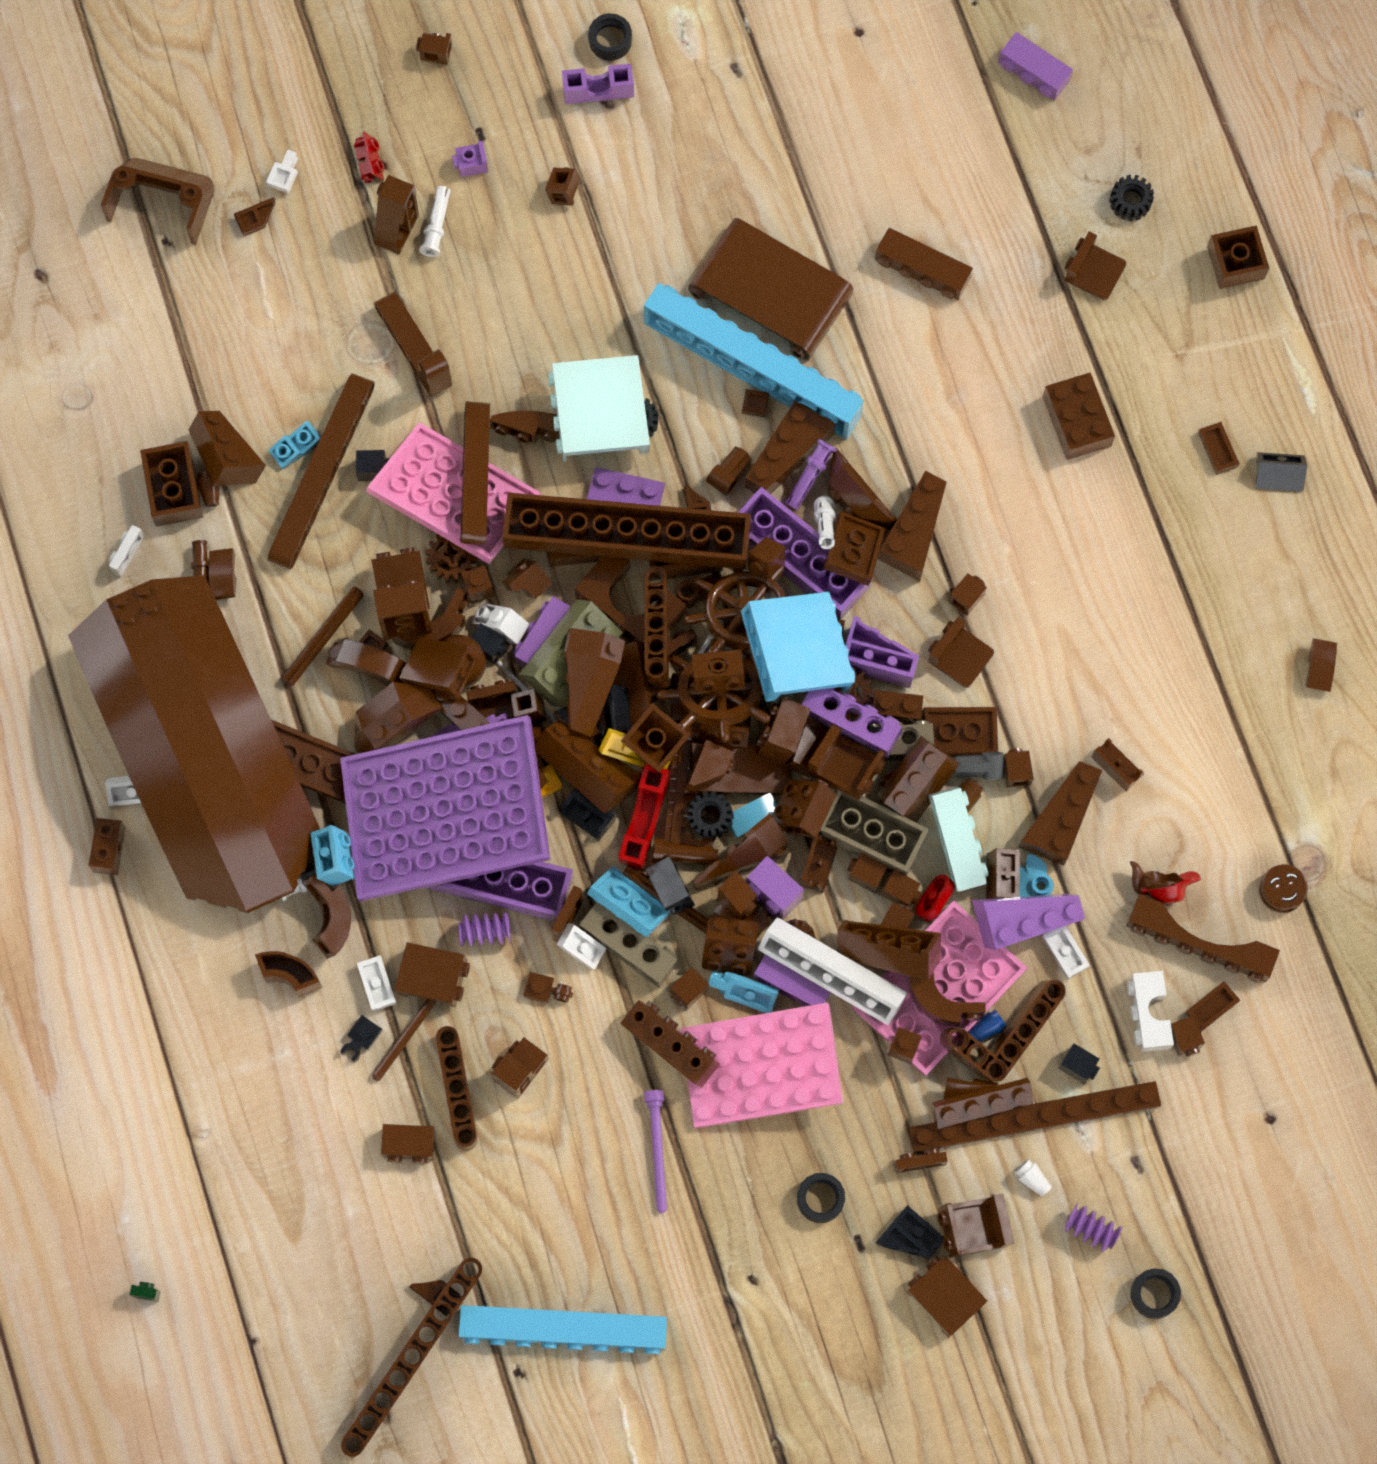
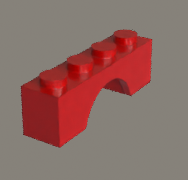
M645 764L634 813L618 856L621 864L632 865L643 870L645 868L671 777L667 769H662L658 773L650 765Z

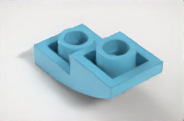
M306 421L290 436H283L268 451L280 467L284 469L318 445L321 435L311 422Z
M771 793L733 811L732 827L729 826L735 839L748 832L769 813L773 816V811L777 804Z

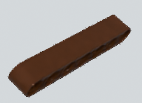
M465 402L460 543L485 545L490 403Z

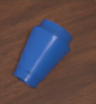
M996 1010L988 1011L968 1033L979 1042H982L1003 1032L1002 1029L1007 1025Z

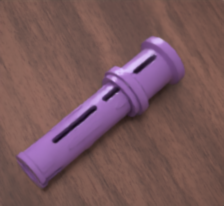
M821 439L817 440L818 445L813 454L808 456V464L785 501L786 504L799 510L819 473L826 470V463L832 453L837 451L835 447Z

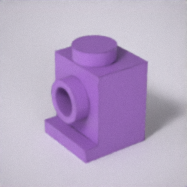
M479 141L478 144L455 148L456 155H452L454 169H459L461 177L488 172L483 141Z

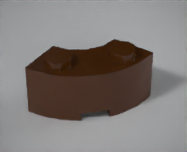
M267 951L255 954L266 983H285L292 987L299 997L323 988L315 972L302 959L281 951Z

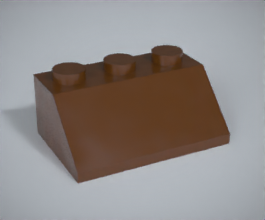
M921 735L878 793V796L885 804L899 814L917 823L931 804L928 795L940 792L961 763Z

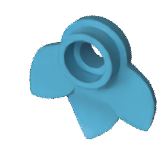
M1028 854L1025 867H1020V897L1050 895L1054 884L1047 875L1046 864L1039 857ZM1043 883L1045 885V889H1037L1036 884Z

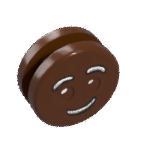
M1287 864L1272 867L1264 875L1259 885V894L1262 902L1269 909L1278 913H1288L1297 909L1308 893V883L1304 874L1296 867Z

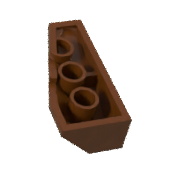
M575 628L569 629L564 649V660H567L568 675H565L566 683H569V698L567 699L569 730L592 737L621 663L625 644L624 640L603 632Z
M769 813L746 832L743 843L741 845L733 844L725 853V859L722 862L720 859L716 860L693 881V888L699 890L725 880L734 870L740 874L756 868L766 856L776 861L784 856L787 852L788 840L773 816Z

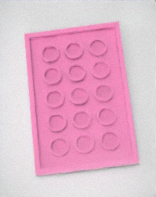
M419 422L369 484L367 493L490 564L504 546L502 536L508 492L541 495V493L489 463L485 545L460 543L463 447Z
M955 901L925 930L941 933V957L933 973L938 991L950 1001L985 1002L987 1012L1027 970V967L1005 947L997 950L985 948L978 922ZM887 970L881 978L907 992L901 1007L890 1024H884L854 1005L852 1009L890 1045H892L898 1027L921 1035V1041L911 1064L926 1077L949 1053L941 1045V1033L947 1028H963L969 1032L978 1021H966L964 1017H961L959 1027L946 1026L933 1021L914 1003L908 988V975ZM954 1032L951 1036V1042L953 1045H956L959 1037Z
M829 1003L681 1028L683 1034L687 1031L698 1039L695 1044L701 1049L706 1046L717 1055L714 1059L720 1063L702 1088L688 1079L695 1128L844 1104Z

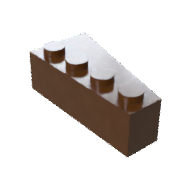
M794 401L746 476L745 488L756 493L762 487L772 494L794 470H797L808 456L813 454L818 445V439L826 441L835 434L836 424Z
M1079 761L1023 837L1018 848L1064 866L1102 770Z

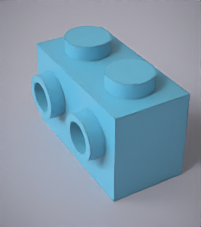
M333 825L311 832L317 879L332 886L354 879V861L349 847L351 840L347 832Z

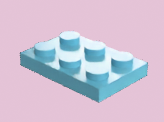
M612 866L587 892L597 903L606 907L616 917L625 921L645 937H648L671 913L670 910H665L660 900L625 877L623 872L615 866Z

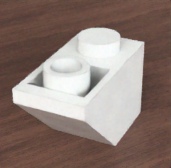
M482 603L471 621V624L476 627L482 623L506 636V642L513 644L519 643L529 626V623L511 608Z

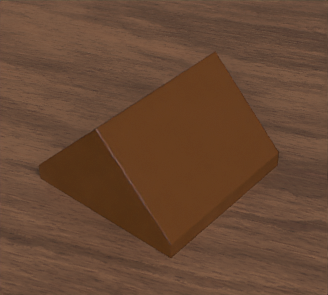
M652 703L621 742L659 773L689 738L690 734L686 730L680 729L674 720Z

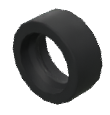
M612 13L603 14L594 19L589 27L588 34L591 51L603 60L613 61L625 56L632 46V29L629 22L624 17ZM606 27H616L623 32L624 40L618 46L605 47L597 41V33Z
M815 1173L808 1176L800 1184L797 1193V1206L801 1214L808 1220L816 1223H827L835 1219L841 1213L845 1203V1190L841 1182L827 1173ZM817 1183L829 1185L836 1194L835 1205L825 1213L813 1211L806 1202L808 1189Z
M1153 1268L1144 1271L1134 1280L1131 1286L1130 1297L1133 1306L1140 1314L1147 1318L1159 1319L1168 1316L1177 1308L1181 1300V1288L1179 1282L1171 1273L1164 1269ZM1153 1278L1160 1279L1169 1286L1171 1292L1170 1300L1163 1308L1153 1309L1142 1301L1141 1288L1147 1280Z

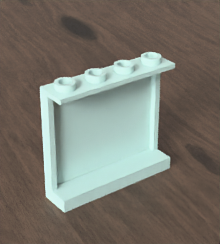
M638 355L552 363V372H548L549 387H554V394L550 395L551 407L557 411V417H553L554 431H559L560 439H556L557 454L562 453L563 462L566 461L567 456L633 449H638L639 454L649 453L650 442Z

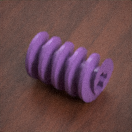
M504 912L502 920H499L497 913H494L492 920H489L485 913L482 921H479L477 914H474L472 921H469L467 915H464L462 922H459L461 947L464 946L466 939L470 946L474 945L476 939H478L480 945H484L486 938L490 945H493L496 937L500 944H504L506 937L511 944L510 921L506 912Z
M1077 1202L1065 1224V1232L1074 1228L1075 1238L1083 1233L1082 1242L1084 1243L1092 1238L1091 1247L1093 1248L1101 1243L1102 1253L1108 1248L1112 1249L1123 1227L1119 1226L1116 1230H1113V1221L1104 1225V1216L1095 1220L1096 1212L1092 1211L1086 1215L1087 1206L1084 1205L1077 1210Z

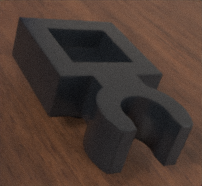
M361 1015L347 1035L352 1039L351 1043H347L342 1047L341 1054L345 1055L348 1050L352 1049L355 1051V1055L351 1060L354 1063L357 1062L361 1055V1048L363 1047L369 1051L383 1029Z

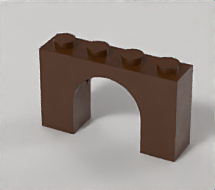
M601 557L574 588L575 599L592 601L623 632L620 635L624 638L626 636L632 642L640 641L642 650L645 651V614L639 616L622 614L615 609L610 600L613 588L631 568L630 560ZM668 590L670 632L686 613L687 604ZM658 601L654 606H659L662 602ZM653 624L651 628L659 629L662 627V624Z

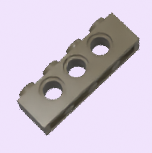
M915 721L913 725H903L900 722L902 734L889 757L884 756L883 761L904 760L921 735L934 744L933 723ZM872 724L868 727V731L871 733H877L881 730V727L877 724ZM840 734L842 737H844V738H846V739H848V740H850V741H852V742L855 741V740H853V739H851V738H849V737H847V736H845V735H843V734ZM911 735L916 740L913 744H905L902 739L905 736ZM866 746L863 747V748H865V749H867V750H869V751H871V752H873V753H875V754H878L877 752H875L874 750H872V749H870V748H868V747H866Z
M597 902L579 924L582 931L659 988L677 966L678 959L675 958L676 954L666 946L662 949L655 943L656 939L652 935L645 937ZM607 923H613L617 926V929L613 933H606L603 927ZM626 938H634L637 944L632 948L625 947L623 941ZM647 952H653L656 954L657 959L649 963L643 959V956Z

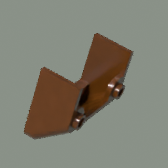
M130 158L112 172L101 203V208L108 222H111L122 190L131 188L134 183L178 194L180 202L184 206L193 208L186 228L191 243L196 245L215 190L213 182L208 176L140 158Z

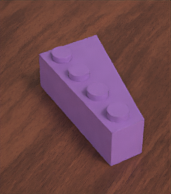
M1074 894L972 900L985 948L995 950L1085 919L1079 895Z

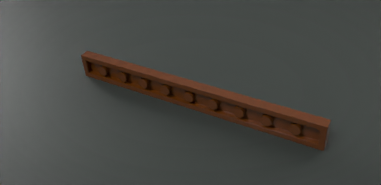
M1156 1081L1035 1103L937 1129L934 1122L912 1126L908 1129L913 1153H918L931 1149L1161 1107V1101Z

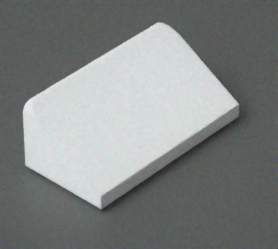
M129 776L106 779L105 786L109 807L141 803Z

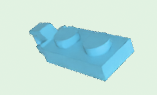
M713 971L708 982L709 986L720 990L719 993L724 995L723 998L764 1013L772 1012L779 992L777 988L731 972Z

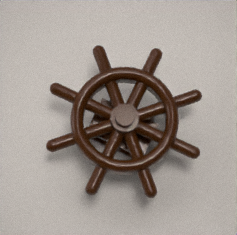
M784 565L768 580L753 574L751 571H743V569L733 568L734 573L723 577L715 585L701 577L694 579V584L708 593L705 602V612L685 616L684 623L691 625L706 622L709 631L717 639L708 653L720 652L725 645L737 650H750L752 663L756 666L741 610L749 601L761 600L766 593L772 598L786 597L783 589L776 582L785 569ZM747 586L758 588L751 597L748 596ZM737 588L739 599H736L727 592ZM719 600L731 606L728 609L715 611Z
M716 638L711 639V641H710V646H711V647H712L713 644L717 641ZM741 650L692 654V661L690 663H687L678 656L671 657V664L682 670L678 680V689L660 690L657 692L656 697L659 700L679 699L683 710L687 714L678 723L680 729L686 730L695 721L703 725L719 727L720 739L723 742H728L730 740L729 726L738 724L750 716L764 724L770 722V716L757 708L762 697V686L757 668L752 663L751 654L743 657ZM744 676L749 680V682L744 681ZM694 680L695 687H690L692 681ZM750 691V694L746 698V700L740 697L739 695L735 694L739 692ZM706 696L699 704H696L691 698ZM730 701L737 707L727 710V702ZM713 703L717 704V711L708 710V708Z

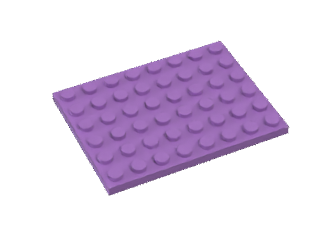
M528 715L340 758L352 859L354 861L356 892L359 901L551 860L531 718Z

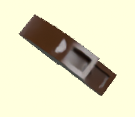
M512 411L492 415L490 418V426L495 433L503 436L509 434L523 443L532 442L536 444L539 435L548 442H555L556 439H560L559 431H554L553 417H557V414L541 411Z

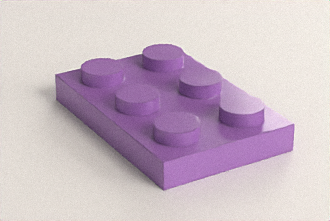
M595 467L587 499L660 506L665 483Z

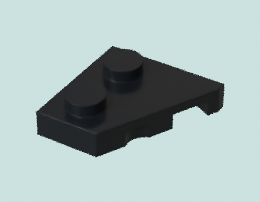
M907 1205L875 1244L880 1247L930 1259L943 1244L944 1236Z

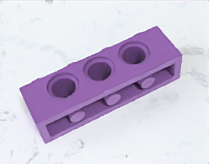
M835 688L808 692L801 705L811 708L809 717L830 728L833 724L841 728V734L877 753L881 750L885 752V757H889L902 734V726L899 725L900 722L891 716L885 718L877 714L878 710L867 704L862 706L856 703L857 700L847 693L841 695L834 691ZM830 701L838 705L834 710H827L824 706ZM849 713H856L859 715V719L850 722L846 719V716ZM872 724H877L881 727V730L877 733H871L868 731V727Z

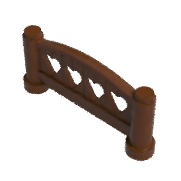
M691 725L686 729L690 736L672 758L665 838L654 839L653 863H658L669 856L673 862L711 865L718 860V849L713 847L717 836L714 839L706 837V839L696 840L683 830V828L690 825L687 817L689 816L688 808L685 804L695 800L697 795H703V793H692V791L687 792L684 790L691 773L690 745L692 743H704V741H698L700 726ZM716 807L705 808L706 814L701 817L702 821L706 824L716 823L720 817V811Z

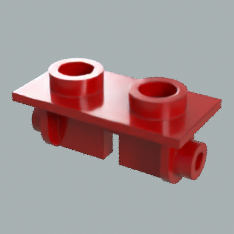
M362 132L363 137L356 138L354 143L357 160H366L358 164L361 179L365 183L373 182L375 177L384 181V165L378 154L380 150L379 143L376 138L366 132Z

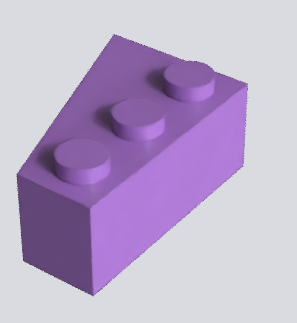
M854 615L846 642L850 666L852 668L856 667L857 674L864 671V676L911 688L919 656L895 640L891 641L880 634L879 630L876 628L872 629Z

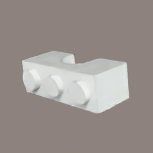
M1163 971L1135 973L1130 977V981H1127L1128 996H1132L1134 1005L1130 1006L1131 1019L1136 1021L1137 1030L1134 1031L1135 1045H1139L1140 1052L1171 1049L1174 1043L1170 1020H1156L1150 1015L1148 1010L1150 1002L1163 1000L1166 996Z

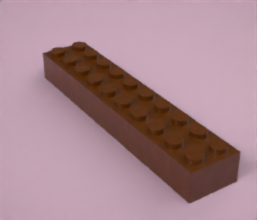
M508 492L502 540L504 548L747 569L751 514Z

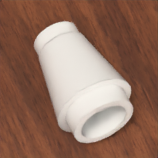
M1029 1159L1024 1161L1014 1172L1018 1176V1181L1041 1197L1052 1188L1036 1162L1032 1163Z

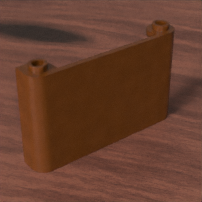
M739 218L732 220L688 286V291H690L694 298L698 300L708 299L710 296L787 340L791 353L797 358H805L808 361L853 295L854 290L853 286L844 278Z

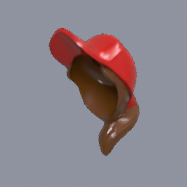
M1130 861L1134 891L1137 894L1151 895L1154 900L1168 906L1182 901L1185 898L1186 887L1201 880V876L1194 871L1185 872L1180 875L1174 872L1170 874H1163L1157 871L1143 872L1138 863Z

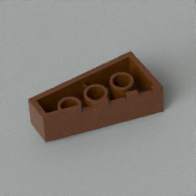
M928 471L924 472L880 548L878 560L919 582L921 581L947 481Z
M559 720L547 727L535 744V751L604 814L631 796L640 783L642 776L640 773L619 759L601 754L599 746L579 733L569 730V727Z
M844 920L837 930V952L857 963L928 981L940 962L941 933Z

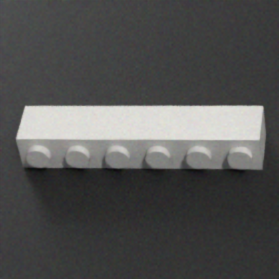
M778 917L768 928L758 947L759 951L886 1025L890 1024L907 995L906 991Z

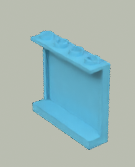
M829 592L749 601L741 610L766 702L775 701L783 694L842 687L844 692L855 682V672L849 663L848 648L844 645L842 627L837 621L835 603L831 600Z

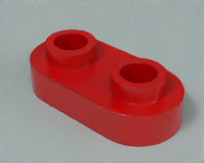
M941 874L936 876L917 903L916 913L924 921H931L937 918L952 895L955 885L947 875Z

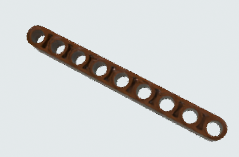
M353 373L350 374L270 548L268 561L290 570L294 567L371 398L375 386L374 381Z
M464 1259L343 1437L341 1449L345 1455L349 1457L360 1455L481 1276L482 1265L478 1259ZM467 1262H474L478 1267V1272L473 1277H468L464 1274L463 1267ZM454 1283L460 1284L464 1289L463 1295L458 1299H454L449 1295V1287ZM439 1305H444L449 1310V1315L445 1320H438L434 1316V1310ZM424 1327H430L434 1331V1338L430 1342H423L419 1337V1332ZM409 1349H415L420 1354L419 1361L415 1364H409L405 1361L404 1355ZM394 1371H401L405 1376V1381L400 1386H395L390 1382V1375ZM379 1393H386L390 1397V1403L385 1408H380L375 1403V1398ZM365 1415H371L375 1419V1426L370 1430H365L360 1425V1420ZM350 1437H355L360 1441V1448L356 1452H350L346 1449L345 1442Z

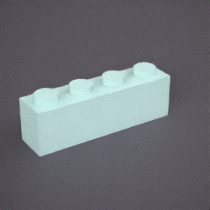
M954 787L928 795L950 877L955 885L954 890L960 892L987 884L985 878L988 877V870L985 863H981L979 857L982 849L979 840L975 839L972 830L975 829V822L972 815L967 813L966 806L969 805L966 792L962 791L959 787Z

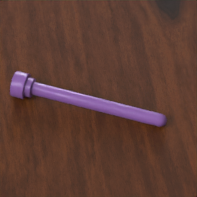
M651 1090L644 1092V1103H647V1107L650 1108L657 1211L664 1213L667 1210L660 1117V1107L664 1101V1091Z

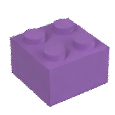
M768 856L747 876L746 883L757 895L756 903L760 901L773 919L778 917L784 920L802 901L804 889Z

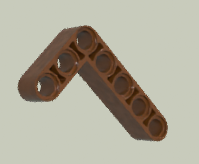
M394 291L374 302L379 316L430 397L451 387L450 369L446 358L440 349L432 351L397 293Z
M1059 980L1041 981L990 1050L963 1028L945 1029L940 1035L941 1045L981 1079L991 1082L1002 1081L1063 1000L1066 994L1065 985ZM1050 985H1052L1055 990L1054 995L1052 997H1050L1047 992V989ZM1036 1004L1040 1008L1038 1017H1035L1033 1014V1007ZM1021 1024H1023L1026 1029L1025 1035L1023 1037H1021L1018 1032V1028ZM954 1032L959 1037L956 1045H953L951 1042V1036ZM1006 1044L1011 1048V1053L1008 1057L1004 1054ZM973 1048L978 1053L975 1061H972L970 1058V1052ZM992 1064L996 1066V1074L993 1077L989 1073V1067Z

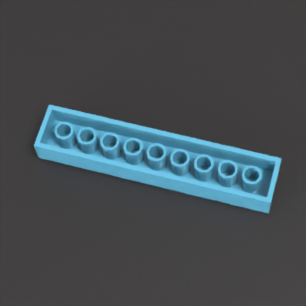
M658 283L645 302V325L756 389L768 392L770 397L789 408L796 401L836 424L835 434L847 440L859 422L864 400L861 399L858 393L851 390L847 391L837 381L822 377L816 369L812 367L807 368L800 364L799 360L791 355L786 356L779 352L776 346L761 342L755 334L742 331L734 322L721 319L716 312L709 308L704 309L700 307L694 299L679 295L673 287Z

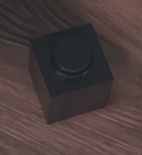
M356 450V475L358 481H373L390 459L386 457L385 450Z
M482 623L478 625L471 637L480 645L486 655V660L494 664L507 651L506 636Z
M1073 1043L1058 1069L1085 1084L1088 1078L1093 1081L1100 1067L1097 1066L1100 1058Z

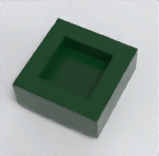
M139 1282V1286L131 1285L129 1295L133 1298L159 1302L160 1291L154 1288L155 1284Z

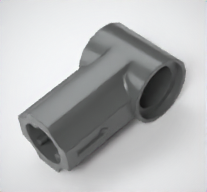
M985 752L982 755L956 756V760L961 763L956 769V778L982 777L987 780H996L1005 777L1003 752Z

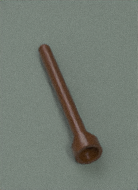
M426 999L372 1075L373 1080L380 1081L437 1001Z

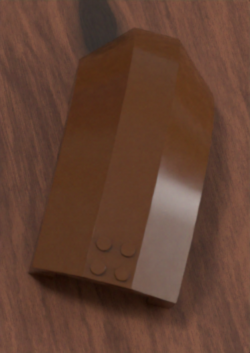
M205 575L152 579L106 599L68 637L125 769L185 897L191 900H196V898L205 900L208 904L224 908L230 906L238 908L240 912L250 913L294 893L298 886L297 880L302 872H305L313 857L311 832L319 830L320 827Z

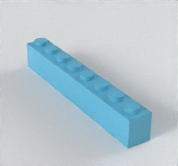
M461 1305L459 1338L464 1339L465 1344H480V1340H489L490 1345L505 1346L506 1342H516L517 1347H531V1343H542L541 1348L557 1349V1344L567 1345L569 1350H583V1346H593V1351L608 1352L609 1347L619 1348L621 1353H634V1349H645V1354L659 1355L660 1350H665L667 1317Z

